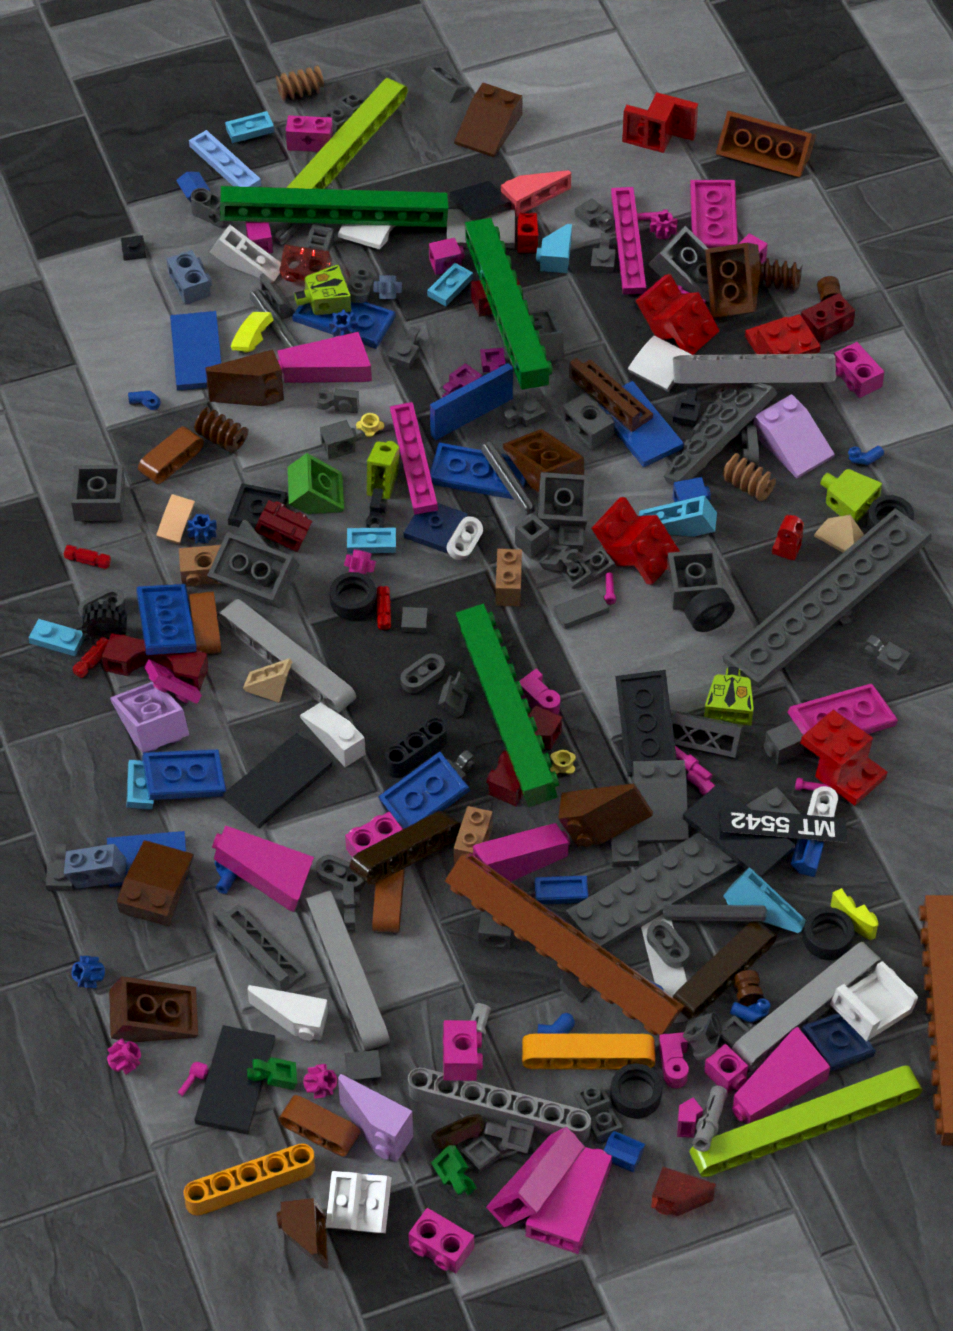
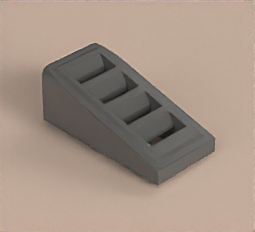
M312 225L299 269L314 272L323 270L334 242V230L332 228ZM308 259L319 260V262L309 261Z

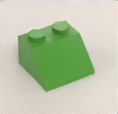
M308 453L288 466L289 505L306 514L344 511L343 476L341 471Z

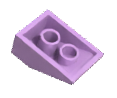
M792 394L761 411L754 417L757 439L796 478L834 458V452L808 410Z
M153 682L110 697L130 737L142 753L155 751L160 746L178 742L183 737L189 736L182 707L168 692L164 693L153 686Z
M340 1074L338 1077L340 1105L353 1123L360 1129L362 1136L372 1150L383 1159L389 1158L397 1162L413 1138L412 1110Z

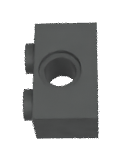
M586 393L562 406V422L591 450L614 437V419L610 414H606L599 407L598 403Z

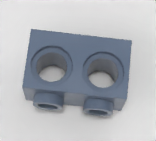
M190 250L166 258L168 274L185 305L210 297L212 280L209 273H204L200 257L196 258L193 251Z
M115 844L66 851L64 875L76 889L124 882L127 858Z

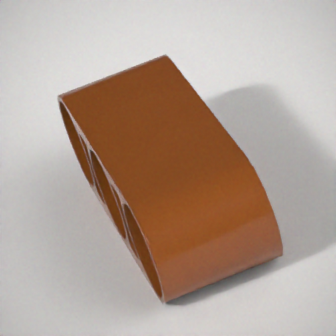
M182 426L141 459L138 471L155 484H161L196 456L202 449L204 441L190 429Z
M214 591L189 594L196 650L207 654L222 653Z
M405 868L376 883L372 931L399 933Z
M294 1095L278 1118L279 1122L288 1130L343 1157L348 1154L361 1134L360 1129L352 1122L298 1095Z

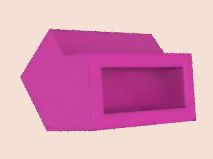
M694 1097L679 1105L677 1137L694 1138L696 1124L703 1116V1109Z

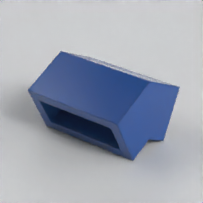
M186 172L176 180L190 202L193 190L205 188L210 191L199 172Z
M798 838L791 865L798 873L815 877L824 842Z
M613 1131L603 1151L612 1156V1164L634 1173L641 1160L645 1144Z

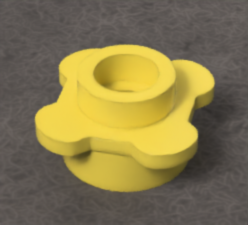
M367 413L356 423V428L362 430L366 437H373L377 431L384 429V423L379 421V417L376 414Z
M559 750L551 754V772L555 771L556 774L566 773L568 775L575 772L573 762L576 756L567 750Z

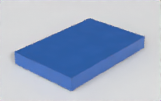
M219 749L149 752L142 755L149 800L220 797L226 792Z
M439 752L378 796L386 809L390 811L401 828L404 829L438 811L445 810L467 794L470 789L443 754Z
M185 831L107 838V845L115 844L127 858L125 877L144 840L186 852ZM123 882L109 884V887L122 886Z

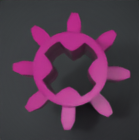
M660 211L656 217L651 216L650 232H655L656 238L668 239L671 234H676L678 219L673 218L672 214L667 211Z
M354 549L353 555L346 554L344 566L349 567V572H359L367 575V572H374L376 561L370 559L372 553Z
M122 1038L112 1044V1047L108 1048L110 1054L107 1056V1061L114 1071L120 1072L123 1070L125 1075H127L140 1065L138 1059L141 1057V1052L134 1042L128 1041L125 1043Z
M326 1064L307 1068L308 1073L304 1076L303 1080L306 1092L314 1093V1099L333 1095L332 1090L337 1085V1076L334 1070H327Z

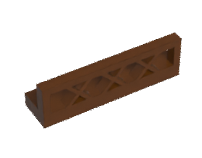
M578 358L569 362V378L631 432L653 418V413L591 359L585 363H582Z

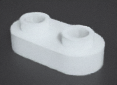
M465 517L459 523L447 543V551L452 558L464 560L472 552L483 533V526L478 519Z
M826 786L815 789L807 815L834 817L838 802L836 791Z

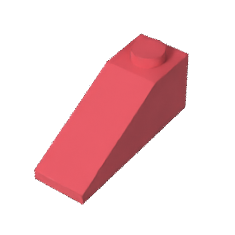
M567 170L520 175L502 184L501 193L511 201V209L509 210H515V216L517 217L519 213H525L571 189V172Z

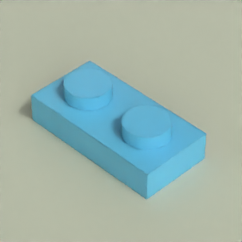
M267 111L225 122L226 130L232 143L274 132V125Z
M454 263L427 290L428 297L447 306L473 280V272Z
M347 528V554L353 553L354 549L369 553H396V528Z
M38 619L29 636L30 644L71 656H76L85 639L84 633L80 630Z
M129 760L126 808L152 810L153 800H149L143 761Z

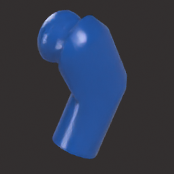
M150 390L128 392L129 404L142 403L150 410L158 409L161 404L160 398Z
M877 445L865 453L855 446L848 451L849 460L854 464L870 465L884 455V450Z
M563 1013L553 1025L538 1024L537 1034H568L574 1027V1017L570 1013Z

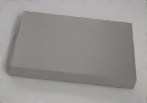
M448 209L447 239L455 237L458 246L468 248L465 241V222L492 218L494 226L499 227L500 241H504L505 248H515V210H505L470 220L461 209Z

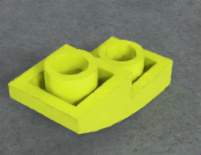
M252 312L238 329L231 344L232 350L245 353L253 351L263 340L261 332L274 321L271 312Z
M842 888L833 892L831 907L845 912L852 919L855 932L869 940L875 939L877 927L879 926L875 914L869 912L865 905L856 908L853 899L847 896Z

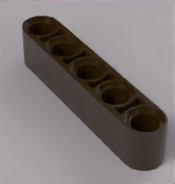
M438 811L358 852L351 859L349 868L368 884H375L455 842L461 823L444 811Z
M751 921L676 991L673 998L685 1006L681 1013L688 1019L700 1016L733 984V977L737 973L748 970L773 946L777 935L760 921Z

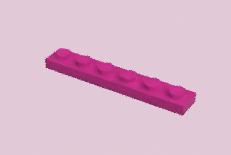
M611 188L623 295L644 294L646 292L634 188Z
M413 402L390 406V413L397 443L400 447V456L414 515L437 511V500Z

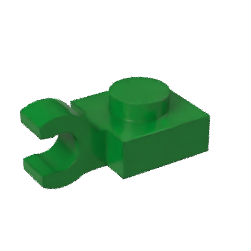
M270 1057L268 1062L253 1059V1069H247V1078L249 1080L258 1081L267 1078L268 1085L294 1090L297 1085L296 1062Z
M448 1145L431 1162L444 1185L452 1184L458 1195H461L464 1191L467 1195H470L476 1189L475 1183L464 1174L469 1167L455 1145Z

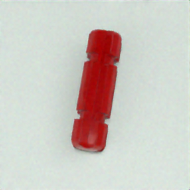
M67 545L64 550V558L73 561L77 559V562L92 566L98 564V567L108 569L111 564V556L101 553L98 555L99 552L84 548L77 549L73 545Z
M379 586L376 589L378 628L380 630H389L391 628L390 588L388 586Z
M101 637L96 642L97 646L93 645L81 658L82 661H78L72 669L75 675L83 678L89 672L88 669L91 670L100 661L108 639Z

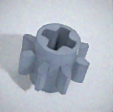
M379 275V281H374L373 292H379V299H396V293H402V282H396V276Z

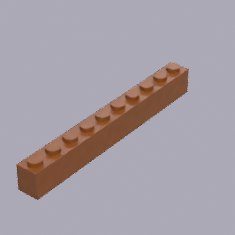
M471 853L461 855L446 878L445 882L451 885L450 889L459 896L465 895L472 900L471 904L476 909L483 912L486 910L493 915L492 919L497 924L503 927L507 925L515 931L514 935L524 942L529 941L536 946L535 950L539 954L547 958L550 956L557 961V966L567 973H574L579 977L578 981L582 985L590 989L592 987L601 993L600 997L603 1000L620 1006L624 1015L630 1019L641 1021L645 1024L644 1028L653 1035L667 1033L685 1007Z
M925 895L924 904L919 905V921H924V928H921L920 941L926 947V951L922 953V965L927 967L928 974L924 975V989L929 991L930 997L926 998V1014H931V1021H928V1038H933V1045H930L929 1055L930 1062H935V1069H932L931 1081L932 1086H937V1094L933 1096L934 1110L939 1111V1118L935 1120L936 1135L941 1136V1145L953 1146V895Z

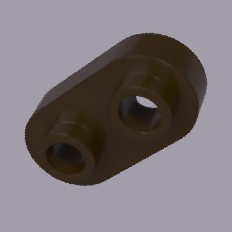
M480 1114L468 1115L436 1130L431 1135L435 1148L442 1149L443 1151L448 1145L457 1146L458 1143L466 1139L471 1140L479 1137L485 1129V1124Z

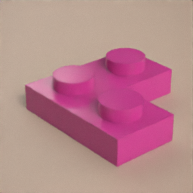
M150 659L148 660L144 668L156 689L164 693L169 690L175 693L176 698L185 703H188L189 700L196 704L199 702L202 695L197 687L176 678L171 669Z

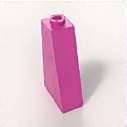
M359 332L277 350L278 362L282 369L284 383L372 381L371 364Z
M553 823L476 844L473 846V855L512 882L567 857L570 839L564 830L561 831L558 825Z
M225 825L222 834H216L212 848L216 849L214 860L289 911L294 912L314 857Z
M798 1027L789 1033L734 1095L732 1110L740 1122L743 1121L745 1124H749L768 1117L828 1080L830 1066Z
M567 1126L550 1134L486 1208L504 1228L537 1213L585 1146Z
M585 1147L537 1213L532 1214L527 1219L525 1237L579 1254L609 1176L612 1156L601 1149Z

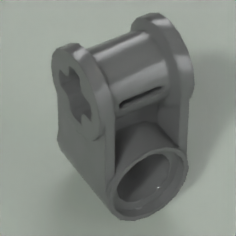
M205 188L193 190L191 193L192 214L217 227H221L225 223V221H220L221 196Z
M711 1012L687 1021L683 1037L691 1044L694 1050L693 1056L696 1060L706 1059L717 1050V1044L722 1034V1024L719 1016L715 1012Z

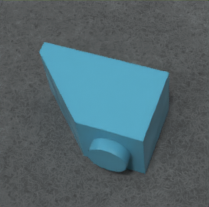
M566 224L543 238L542 247L537 248L536 261L540 262V271L568 272L572 224Z

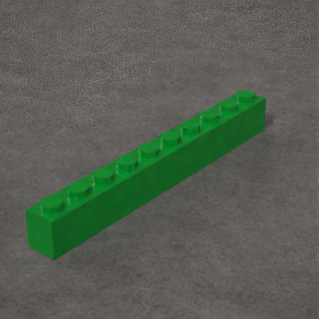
M221 186L220 221L447 227V193Z
M492 218L465 222V241L521 390L549 385L552 365L550 361H546V350L544 345H540L539 331L534 330L533 315L528 314L527 300L522 299V287L517 285L516 271L511 270V259L509 255H506L504 241H500L499 227L494 226Z
M483 603L457 612L456 617L462 636L528 808L558 798L555 788L560 786L555 771L551 773L549 771V768H552L548 753H542V750L545 749L541 735L536 736L534 733L538 731L533 716L528 717L527 715L531 713L527 699L521 700L520 696L524 695L519 681L514 682L513 678L517 677L512 663L507 664L510 658L506 646H500L503 640L499 629L494 630L493 626H496L492 611L487 613Z

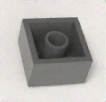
M74 465L71 499L74 521H123L125 495L123 465Z
M717 549L668 553L667 576L673 610L685 609L693 597L707 589L723 588Z

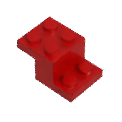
M656 92L648 110L626 104L623 113L622 142L664 153L672 135L694 141L697 132L699 103Z
M671 274L664 275L635 300L656 337L660 339L674 338L680 349L692 355L720 331L700 293H681Z
M800 314L791 317L786 316L745 330V337L756 354L820 353V344Z
M619 497L591 528L615 565H635L646 584H654L667 569L668 553L680 552L657 515L638 516L626 497Z
M834 709L801 737L800 743L820 757L815 777L834 789L836 793L854 806L887 777L888 771L868 758L873 737Z

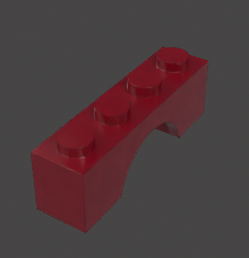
M112 633L102 656L105 672L129 676L136 669L145 666L150 659L171 669L176 678L197 687L199 691L209 668L207 653L199 650L187 653L146 655L144 640Z
M535 706L531 713L527 715L528 717H534L538 729L534 733L536 736L541 735L545 746L543 750H551L562 732V717ZM504 750L500 755L499 765L496 770L492 769L486 783L489 784L490 796L516 807L523 796V792L508 753Z

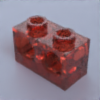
M285 244L279 271L282 278L286 281H305L306 276L316 273L311 271L313 266L321 265L322 268L319 271L331 267L332 257L329 251ZM292 262H299L298 267L289 268Z

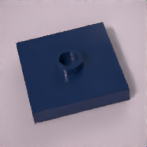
M437 503V511L414 515L403 535L408 540L448 554L447 543L462 519L468 517V514Z
M839 1013L803 1025L801 1029L802 1033L830 1066L829 1072L871 1058L876 1052L869 1040L866 1041Z

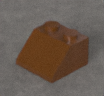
M314 1198L281 1202V1211L277 1212L279 1229H282L285 1236H288L295 1246L319 1266L329 1268L326 1215Z

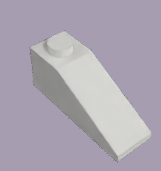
M231 225L226 228L209 251L229 267L258 278L263 273L273 281L276 280L285 266Z
M321 702L300 715L303 722L344 767L365 755L364 736L349 720Z
M248 986V999L251 1005L294 1036H299L303 1040L315 1039L321 1041L328 1016L327 999Z

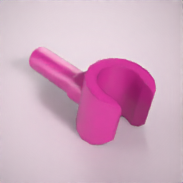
M194 1062L191 1065L188 1079L177 1093L183 1096L196 1078L205 1080L209 1072L207 1065L201 1062Z

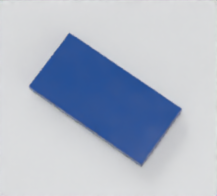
M351 302V311L346 312L348 314L354 313L356 318L354 321H357L359 328L354 329V333L359 332L363 345L377 349L396 317L395 311L367 302ZM310 303L298 306L292 316L293 322L332 334L333 329L330 328L328 323L333 321V314L315 315Z
M216 311L170 315L177 391L207 388L205 368L221 364Z
M507 363L430 404L431 436L437 440L512 400L513 367Z
M632 381L623 385L624 389L653 413L651 420L633 432L612 416L615 422L614 432L644 468L684 448L682 440L636 384ZM598 403L599 407H600L606 414H610L606 409H604V408Z
M445 443L438 444L430 469L433 485L513 499L482 453V450ZM501 454L525 489L526 479L508 455Z
M186 584L136 587L146 655L196 652V640Z

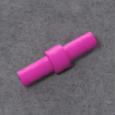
M675 746L677 760H685L686 771L692 770L705 781L711 780L713 775L699 765V761L695 757L685 754Z
M692 770L686 775V779L698 787L702 795H705L716 786L709 780L705 781Z

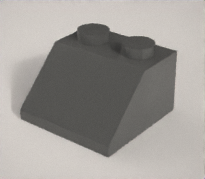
M541 472L537 518L549 528L560 529V525L584 526L585 531L588 521L589 475Z

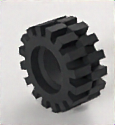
M97 601L94 602V605L89 604L83 610L82 633H84L86 638L90 637L91 641L99 640L101 637L109 640L111 633L126 635L127 611L122 609L121 605L116 607L114 602L107 604V601H103V604H100Z

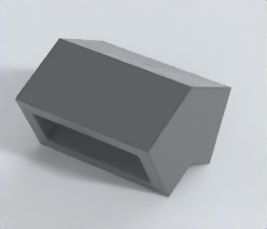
M378 1050L344 1053L348 1078L359 1080L381 1077Z

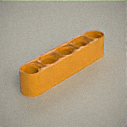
M528 1034L522 1038V1064L528 1069L619 1070L625 1065L635 1063L647 1065L650 1068L656 1064L655 1039L648 1034Z
M297 1144L191 1181L185 1186L183 1191L186 1209L192 1215H203L308 1178L315 1171L314 1151L307 1144ZM299 1159L308 1160L307 1162L302 1164L297 1162ZM274 1168L282 1169L280 1172L277 1173L271 1172V1170ZM248 1177L256 1178L252 1182L244 1181ZM223 1186L229 1187V1189L226 1191L218 1190L220 1187ZM199 1195L203 1197L197 1201L192 1200L194 1196Z

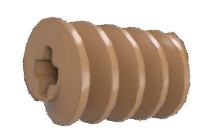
M318 65L314 67V72L308 67L305 73L302 69L298 70L297 76L293 71L289 72L288 77L285 73H282L280 79L276 75L278 92L283 101H286L287 94L293 100L295 92L301 98L303 97L304 90L310 96L313 88L317 94L320 93V87L324 88L323 76Z
M735 453L725 465L723 471L724 480L727 483L732 482L734 487H740L743 492L748 491V494L752 497L756 496L758 501L765 500L772 492L776 478L770 480L771 472L769 471L762 475L763 467H759L754 471V462L746 466L747 458H743L738 462L740 455Z

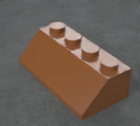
M727 110L716 154L801 177L811 156L817 134Z

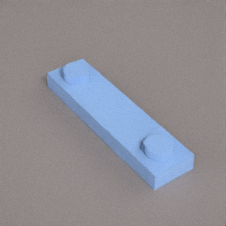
M207 130L189 140V147L232 186H261V179Z

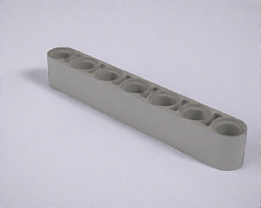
M833 354L680 355L673 357V378L675 383L832 382L836 380V357Z
M235 599L217 614L219 622L225 629L268 663L274 664L290 658L292 665L287 678L319 703L321 702L339 714L356 699V694L350 685L240 599Z
M327 891L305 898L309 917L362 1050L368 1051L390 1044L385 1023L332 892Z
M864 942L858 943L743 1035L733 1045L732 1050L748 1065L750 1071L755 1070L763 1064L794 1028L798 1027L801 1030L803 1025L816 1021L832 1008L830 1003L836 988L843 984L850 988L875 971L877 964L883 962L882 959Z
M415 1068L408 1075V1093L412 1100L465 1115L480 1114L484 1120L506 1125L507 1119L534 1125V1133L548 1137L550 1134L566 1126L577 1136L581 1143L586 1142L590 1137L591 1118L582 1109L476 1081L443 1080L442 1072L426 1068ZM417 1083H424V1084H426L425 1086H422V1087H417V1086H415V1084H417ZM443 1090H450V1091H452V1092H451V1093H448V1094H444V1093H442L441 1091H443ZM469 1097H477L478 1099H477V1100H474V1101H470V1100H468L467 1098H469ZM500 1103L505 1106L497 1108L493 1105ZM524 1110H527V1111H530L531 1113H530V1114H527V1115H524V1114H521L520 1112H521V1111H524ZM550 1117H554V1118H556L557 1120L554 1121V1122H551V1121H548V1120H546V1119H547V1118H550ZM580 1124L584 1127L577 1129L574 1128L573 1125Z

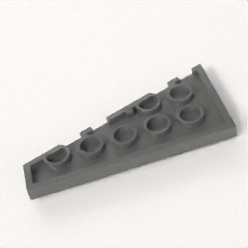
M727 383L724 389L719 388L716 393L717 400L707 407L693 429L694 436L692 439L686 440L683 445L685 450L682 454L675 457L666 471L664 478L667 483L673 485L674 482L692 479L701 469L705 468L707 463L716 454L721 452L723 447L732 438L736 437L739 431L747 423L751 422L777 395L774 387L762 383Z

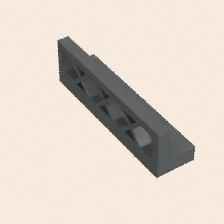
M671 710L672 725H681L686 733L679 739L674 738L675 745L736 757L744 725ZM686 726L694 729L689 732ZM698 729L705 730L710 740L704 744L696 743L691 734ZM711 732H715V733H719V734L714 737ZM722 735L733 736L732 750L721 749L716 739ZM688 736L690 741H685L683 739ZM713 742L715 747L708 746V744Z
M239 904L228 912L222 907L213 912L215 927L276 990L286 992L306 977V972ZM238 914L244 920V927H241L233 919ZM249 934H258L261 937V944H257ZM265 951H275L278 954V960L274 961ZM282 968H290L296 974L289 978Z

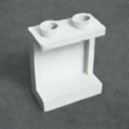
M880 962L871 975L850 988L845 984L836 988L830 1005L868 1041L911 1014L918 996L884 962Z

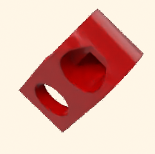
M519 213L518 253H537V213Z
M786 515L772 547V554L795 561L802 546L804 522L795 515Z

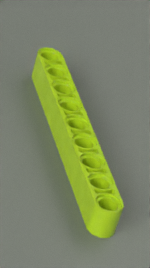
M390 78L384 79L287 188H326L403 103L408 93V87Z
M901 1066L714 1136L709 1150L701 1152L692 1147L689 1153L701 1177H710L909 1102L922 1093V1088L910 1066Z

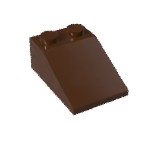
M483 82L472 98L454 144L494 158L522 116L523 96Z
M747 242L705 249L712 317L718 318L756 312L760 276L758 245Z
M273 349L205 368L208 399L210 402L265 406L284 400L282 369Z
M543 429L503 443V449L531 488L538 493L541 472L584 475V457Z
M633 783L562 792L558 819L577 847H588L602 844L653 816V811Z
M144 840L117 899L119 913L170 926L194 854Z
M121 976L109 990L111 1039L120 1040L123 1038L124 1041L145 1042L196 1038L198 1036L196 987Z

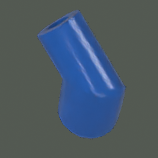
M215 860L216 870L221 877L216 885V890L221 894H227L237 875Z
M760 998L756 1003L748 1007L734 1002L729 1014L753 1023L768 1015L770 1002Z

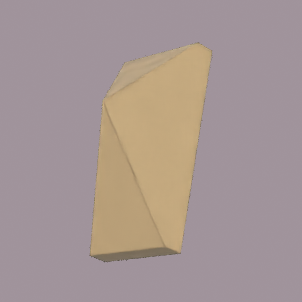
M851 515L828 518L814 535V537L842 553L864 536Z
M288 658L249 672L243 689L246 692L280 702L292 660Z

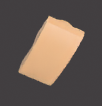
M172 494L156 535L157 538L180 545L195 501Z

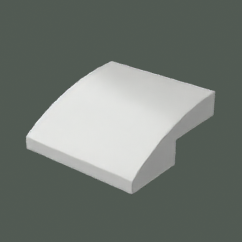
M343 224L338 237L380 249L388 241L389 232L395 226Z
M653 336L628 367V371L669 392L675 383L673 378V357L692 354Z
M332 1171L326 1228L386 1234L392 1177Z

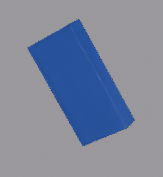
M587 876L535 877V900L541 904L580 903L588 898Z

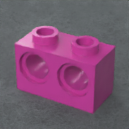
M858 342L834 353L836 357V376H840L848 389L859 398L883 386V369Z
M390 811L383 815L375 816L370 822L361 827L351 829L345 835L346 850L353 858L358 852L403 829Z
M426 1208L408 1233L409 1246L414 1253L422 1257H429L434 1260V1263L440 1269L445 1271L449 1269L455 1274L474 1249L473 1234L429 1208ZM425 1233H431L435 1235L430 1239L422 1237V1235ZM449 1247H455L458 1249V1251L454 1253H449L446 1251V1249Z

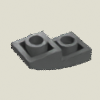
M352 92L338 99L337 106L321 114V117L332 118L333 131L337 132L365 100Z
M601 546L583 560L575 559L573 561L577 566L575 569H568L567 566H564L560 572L570 586L575 589L601 578L617 567Z
M600 1082L575 1091V1097L580 1109L590 1115V1130L598 1143L608 1140L613 1131L623 1134V1127L613 1112L611 1101Z

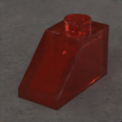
M662 1167L652 1194L651 1208L664 1215H682L712 1202L715 1197L716 1184Z

